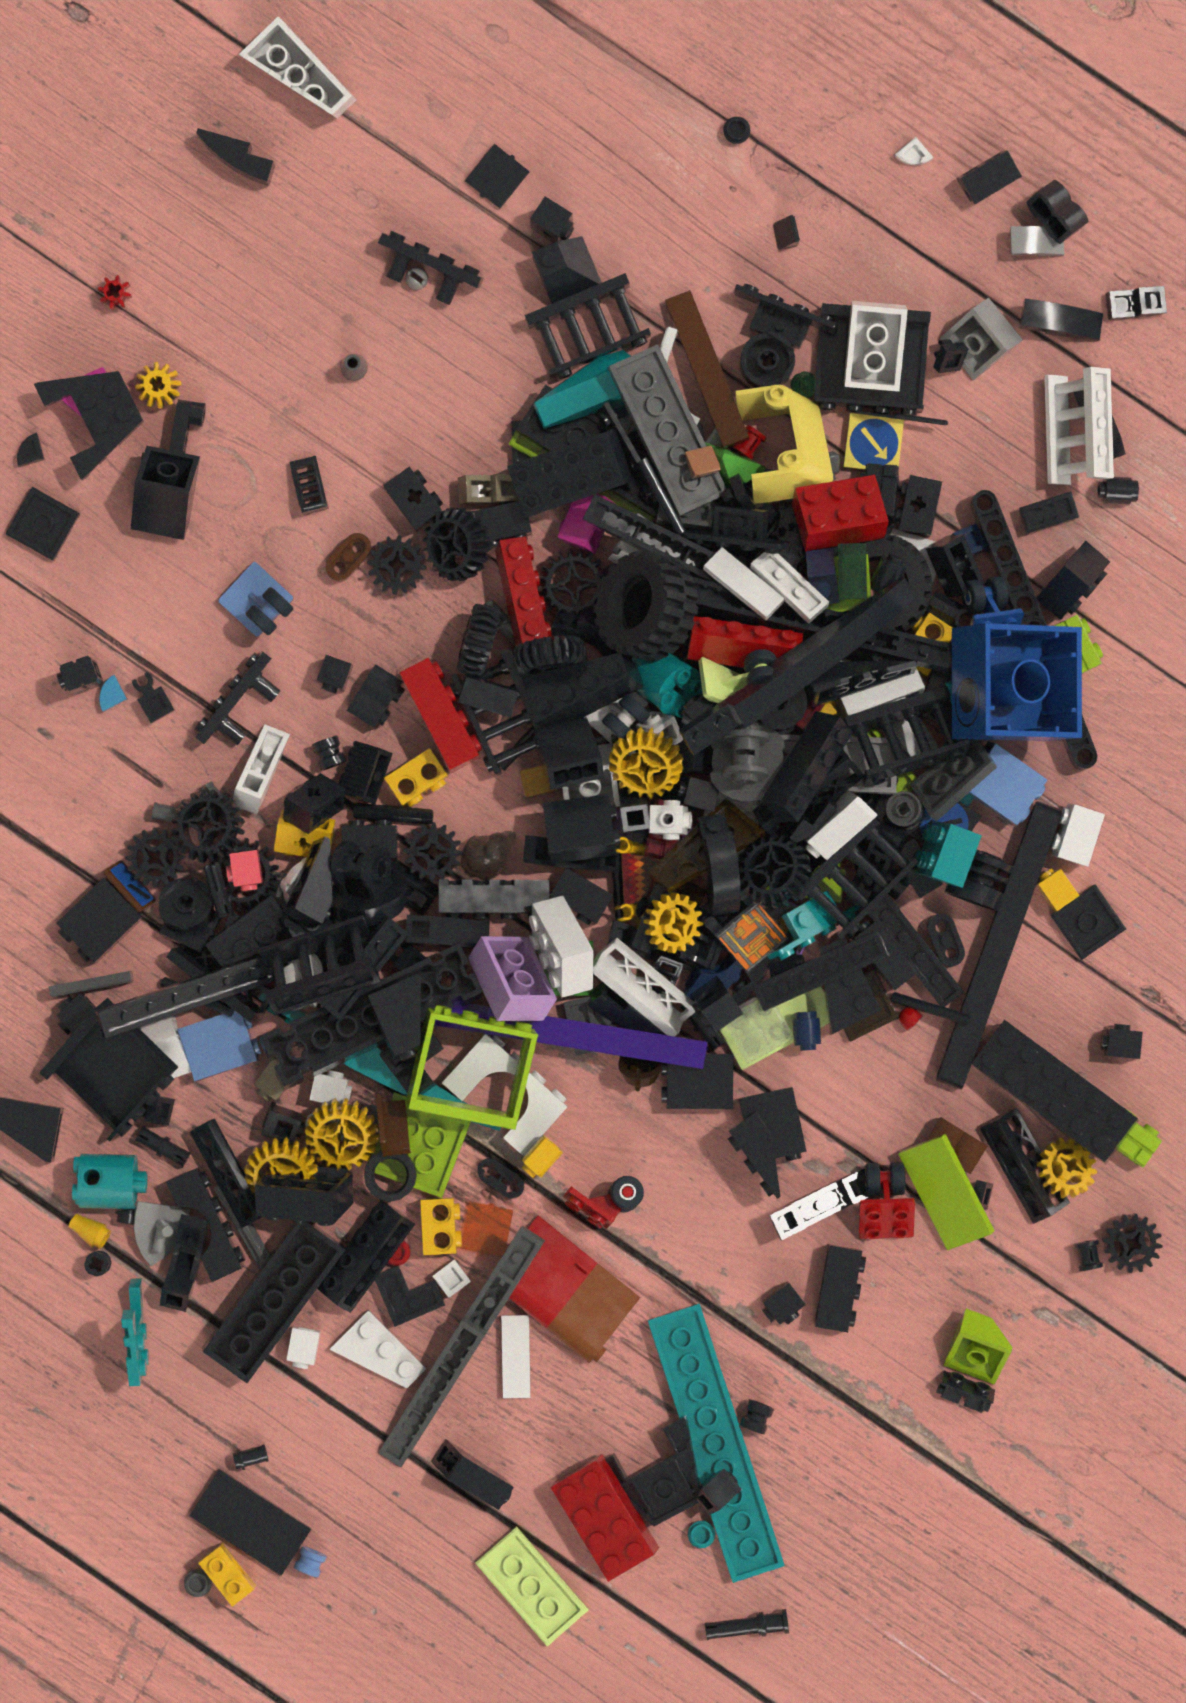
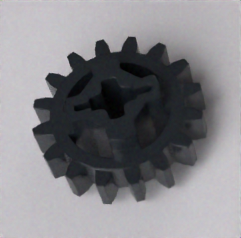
M401 535L397 536L396 542H392V539L388 536L386 545L377 542L378 552L375 550L370 551V554L375 558L374 560L367 561L369 566L374 567L368 573L369 576H377L373 583L375 586L382 583V591L384 593L389 588H392L393 595L397 594L398 589H402L403 593L407 594L408 586L416 589L415 580L423 581L424 579L419 573L420 571L427 570V566L420 564L426 557L425 555L417 554L421 549L419 545L411 547L412 539L410 538L403 543ZM393 548V553L390 556L381 558L387 550ZM403 550L409 551L415 561L407 560L403 555ZM399 553L400 562L404 565V567L399 568V572H397V577L395 578L396 574L394 572L393 567L390 566V563H395V560L397 559V554ZM379 569L386 570L391 575L390 582L382 577ZM406 573H413L407 581L401 583V578Z
M435 822L432 823L431 829H427L422 824V832L420 833L412 830L415 838L413 840L406 838L405 841L410 845V848L403 849V853L410 854V858L405 860V864L413 863L414 865L410 872L413 874L420 871L419 879L421 880L426 875H429L430 882H434L437 875H439L440 879H445V872L453 875L454 872L451 867L453 865L460 866L456 856L463 855L462 851L456 850L461 841L452 840L456 833L452 831L447 834L446 825H443L440 830L437 829ZM429 835L428 841L423 846L416 847L422 837ZM439 835L449 842L451 848L443 847L439 843ZM431 845H436L437 850L446 853H440V855L435 856L434 860H431L428 854L421 853L420 851L430 850ZM415 857H423L427 862V869L421 867ZM450 858L446 866L437 870L438 863L442 859Z
M153 828L152 835L143 830V838L140 839L134 836L133 840L136 845L127 847V849L132 851V855L125 857V860L132 861V865L127 869L128 871L136 870L137 873L134 879L138 880L143 877V885L145 886L150 881H153L155 888H158L159 881H163L165 885H168V878L170 876L174 879L178 878L175 873L176 869H184L179 864V860L186 859V856L179 854L182 845L174 844V840L177 838L175 835L170 839L167 838V830H164L161 835L158 834L157 828ZM155 839L164 841L159 846H151L147 843ZM147 849L154 853L161 852L159 858L164 866L155 862L151 864L152 857ZM171 849L174 856L172 866L168 863V853ZM139 850L143 853V863L140 866L138 864ZM153 869H160L165 873L160 876L148 875Z
M1136 1213L1132 1214L1131 1219H1128L1126 1214H1122V1222L1119 1223V1221L1113 1219L1112 1223L1115 1227L1113 1229L1105 1228V1231L1110 1235L1109 1238H1102L1103 1242L1108 1243V1247L1103 1249V1253H1111L1108 1261L1109 1263L1118 1261L1116 1268L1119 1270L1125 1265L1128 1273H1132L1133 1267H1136L1139 1272H1143V1264L1152 1267L1150 1259L1152 1257L1159 1259L1160 1256L1155 1253V1250L1162 1248L1163 1245L1156 1243V1239H1159L1162 1235L1161 1233L1153 1232L1157 1226L1155 1223L1147 1225L1148 1217L1144 1216L1138 1221ZM1127 1225H1135L1129 1232L1123 1233L1119 1231ZM1145 1231L1150 1238V1247L1145 1244L1143 1238ZM1136 1236L1135 1241L1138 1243V1247H1131L1128 1250L1129 1244L1126 1243V1240L1128 1238L1133 1239ZM1115 1240L1119 1241L1121 1247L1120 1255L1115 1250ZM1140 1253L1145 1255L1140 1260L1129 1261L1133 1255Z

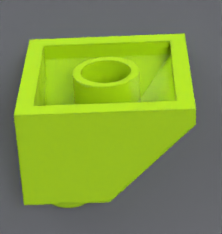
M966 1308L956 1328L943 1366L995 1385L1013 1347L991 1317Z

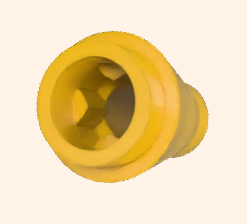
M78 1213L74 1215L69 1223V1228L74 1230L91 1248L101 1249L111 1235V1230L107 1228L106 1224L83 1217Z

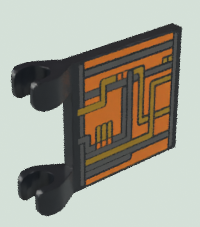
M740 887L741 899L747 906L723 926L720 925L710 912L702 917V921L749 974L768 958L767 954L783 946L790 940V937L760 903L758 905L754 904L751 901V896L747 897L744 894L745 887Z

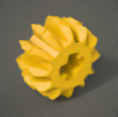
M154 362V371H151L146 365L143 369L147 375L137 374V379L144 383L135 385V389L143 391L138 397L141 401L148 398V407L151 408L155 401H157L158 408L163 409V400H166L171 406L174 403L170 396H180V393L173 388L182 386V382L174 380L178 376L176 370L168 373L170 370L169 364H165L162 370H160L159 363ZM161 379L165 387L163 390L158 388L159 392H156L152 384L154 381L159 383L158 380Z

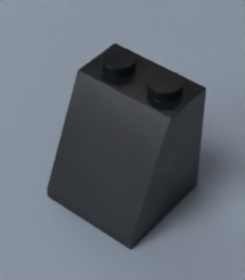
M146 445L134 486L132 530L180 540L185 539L190 522L200 456Z

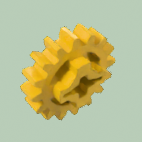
M671 892L670 896L662 894L661 902L653 900L654 909L646 910L650 915V919H646L643 922L650 927L645 931V934L653 936L649 942L658 945L657 949L667 950L670 953H676L677 950L686 951L685 944L693 946L695 943L692 937L701 935L696 929L698 926L703 925V922L697 921V917L702 914L701 911L694 910L697 903L689 901V896L679 895V893ZM675 905H679L683 908L684 911L680 912L679 908H677ZM662 934H667V937L671 938V941L665 939Z
M1060 1138L1055 1143L1052 1142L1047 1145V1150L1040 1153L1044 1160L1037 1163V1166L1043 1168L1038 1177L1046 1178L1043 1186L1051 1185V1194L1060 1191L1061 1198H1065L1069 1194L1072 1198H1075L1079 1195V1192L1081 1194L1085 1193L1088 1190L1087 1186L1094 1184L1095 1181L1091 1176L1097 1174V1170L1093 1169L1091 1165L1097 1161L1096 1159H1089L1090 1153L1082 1150L1080 1145H1074L1072 1139H1068L1065 1143L1063 1138ZM1061 1151L1069 1152L1068 1155L1057 1154V1152ZM1067 1181H1070V1182H1072V1183L1077 1182L1078 1184L1068 1185V1184H1066V1182H1067Z

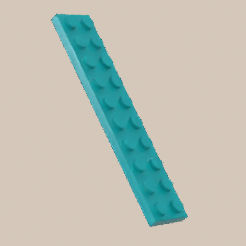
M700 1303L649 1319V1327L678 1416L681 1418L686 1415L700 1484L702 1485L714 1473L725 1469L735 1476L739 1487L742 1489L724 1507L711 1514L732 1582L735 1583L784 1567L785 1564Z

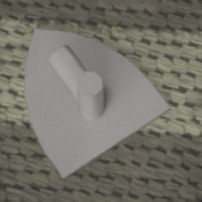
M137 1201L133 1226L135 1241L141 1255L150 1266L164 1259L174 1249L181 1214L189 1216L190 1209Z

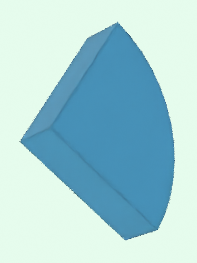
M115 675L111 676L104 683L100 691L99 701L103 712L128 700Z

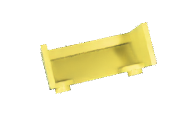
M771 385L735 391L736 405L742 421L790 414L797 449L788 450L779 455L777 459L778 470L751 474L753 500L755 503L793 499L796 487L833 482V472L820 408L816 403L784 385Z

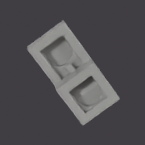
M1044 226L1010 227L1011 255H1064V242L1059 244L1054 241Z

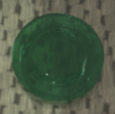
M806 371L796 374L792 378L791 389L806 398H810L816 389L815 376Z

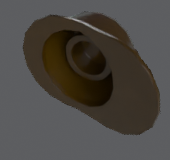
M620 1056L618 1062V1069L623 1074L624 1079L628 1084L635 1086L637 1092H640L641 1087H647L655 1083L663 1066L662 1062Z

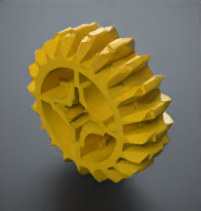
M642 727L638 728L637 733L631 729L627 732L626 740L618 738V741H615L612 746V752L609 755V771L613 772V780H620V788L627 786L629 794L633 791L638 792L639 798L644 793H647L651 799L655 792L662 796L665 790L670 791L680 779V774L683 770V754L679 753V745H672V737L665 739L663 731L659 734L654 733L653 727L648 732H645ZM638 750L637 753H632L631 756H626L629 752ZM661 769H666L661 774L653 775L656 772H660Z
M347 1097L343 1100L342 1104H339L335 1098L332 1100L331 1105L325 1101L322 1103L321 1109L316 1107L313 1111V1116L308 1118V1126L305 1128V1135H308L305 1140L306 1145H311L309 1149L310 1154L318 1153L316 1157L317 1162L323 1159L326 1160L325 1165L327 1168L331 1166V1163L336 1164L337 1171L342 1165H345L349 1171L352 1169L353 1163L360 1167L363 1160L368 1161L371 1158V1153L376 1151V1143L379 1141V1134H377L379 1126L373 1123L375 1120L374 1114L367 1115V1106L359 1109L358 1101L354 1102L353 1105H349ZM339 1119V1121L336 1123H328V1125H324L326 1122L330 1120ZM341 1127H343V1133H344L343 1142H341V1135H340ZM357 1143L360 1144L359 1146L353 1149L345 1150V1148L348 1146H356Z
M275 1137L272 1145L264 1141L262 1149L256 1147L253 1150L254 1155L248 1156V1164L245 1165L244 1169L245 1174H247L245 1180L247 1184H250L249 1187L252 1193H255V1184L262 1178L259 1170L267 1161L270 1163V1170L266 1171V1175L297 1174L302 1171L303 1179H316L314 1174L318 1172V1165L314 1164V1155H307V1146L298 1149V1140L293 1145H290L287 1137L283 1140V1143H279Z

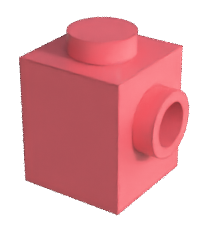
M252 850L229 854L231 865L226 866L228 882H233L234 887H241V892L257 890V884H263L259 851Z

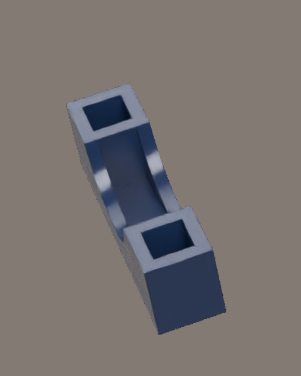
M742 899L740 900L739 911L747 906ZM738 912L731 913L728 918L731 919ZM729 952L721 962L716 964L714 971L694 967L680 989L687 997L694 1000L690 994L718 976L728 990L731 984H735L739 980L743 967Z

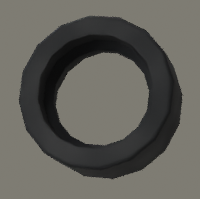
M382 1151L370 1158L364 1172L365 1184L370 1193L379 1200L389 1202L400 1200L408 1195L414 1187L417 1177L415 1164L407 1154L383 1157ZM383 1160H398L405 1167L407 1174L406 1182L400 1189L391 1192L385 1191L375 1182V1168Z

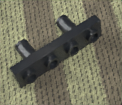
M390 231L389 235L382 233L378 243L394 250L393 253H395L386 277L401 283L409 262L413 260L419 261L443 272L445 277L435 299L448 305L451 304L460 283L463 284L465 282L480 288L484 279L478 276L480 270L466 264L464 268L454 265L455 259L440 253L439 257H436L429 253V247L415 242L414 246L405 243L406 237L394 231Z
M263 651L259 655L255 652L245 663V666L248 667L242 676L237 674L228 685L231 689L225 698L220 695L211 707L214 710L212 715L208 719L203 717L194 728L197 731V734L194 736L196 739L205 744L214 732L219 731L236 745L242 741L247 733L228 718V714L247 689H254L269 702H272L279 694L280 689L262 676V670L272 659Z

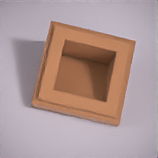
M712 446L685 452L692 479L718 473L721 470Z

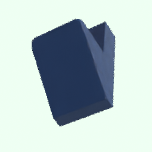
M833 548L806 551L809 583L829 601V604L840 603Z

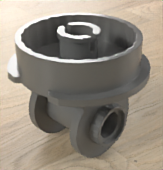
M759 721L754 722L747 728H743L741 725L711 744V747L714 749L712 755L713 771L710 773L711 781L723 795L730 799L741 802L761 800L785 762L782 752L785 749L783 738L775 729Z

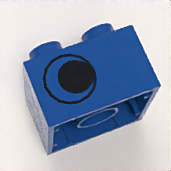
M984 623L952 628V739L1056 741L1082 738V627Z

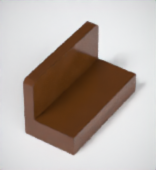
M381 1093L376 1094L379 1137L383 1157L411 1153L405 1099L383 1102Z

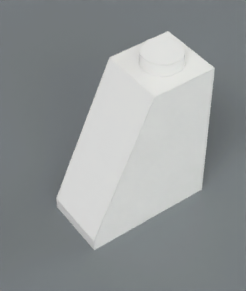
M847 790L836 801L838 810L815 833L803 839L807 843L805 849L816 859L821 856L828 860L877 816L862 799Z

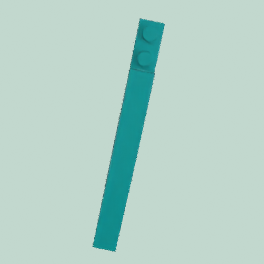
M262 992V994L259 997V1000L264 1002V1000L266 999V994ZM269 1005L267 1011L275 1015L272 1008ZM299 1010L281 1013L286 1016L285 1022L289 1025L290 1022L306 1015ZM379 1047L343 1063L363 1075L407 1095L403 1086L380 1057L379 1053L383 1050ZM437 1084L423 1094L425 1096L467 1104ZM474 1122V1123H476V1124H479V1125H482V1126H485V1127H488V1128H491V1129H494V1130H497V1131H500L501 1128H502V1127H498V1126H493V1125H488V1124H483V1123Z

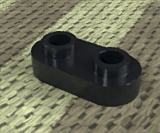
M942 913L932 916L928 921L927 931L938 959L943 965L949 967L960 964L964 959L965 949L953 919L949 915ZM938 922H942L946 926L945 931L942 933L936 930ZM947 948H953L955 950V956L953 958H948L946 956L945 952Z

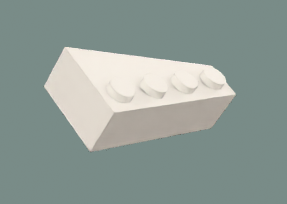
M279 17L267 26L239 54L337 119L357 100Z

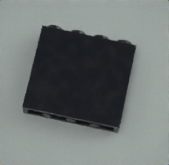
M822 303L820 314L832 317L834 323L837 324L838 330L836 335L819 329L814 403L819 405V408L822 410H835L836 406L846 407L848 412L863 411V408L874 409L873 413L885 415L890 414V410L901 411V414L912 416L922 413L924 409L923 396L931 312L907 310L899 391L844 386L851 305Z
M106 998L93 1009L39 1073L46 1080L56 1073L114 1130L107 1138L110 1142L116 1135L122 1138L133 1127L130 1121L133 1119L136 1122L147 1111L144 1108L145 1104L148 1106L152 1105L161 1095L158 1090L161 1088L164 1091L174 1081L171 1075L178 1069V1066L139 1028L108 1038L102 1037L95 1011L114 1004L109 998Z

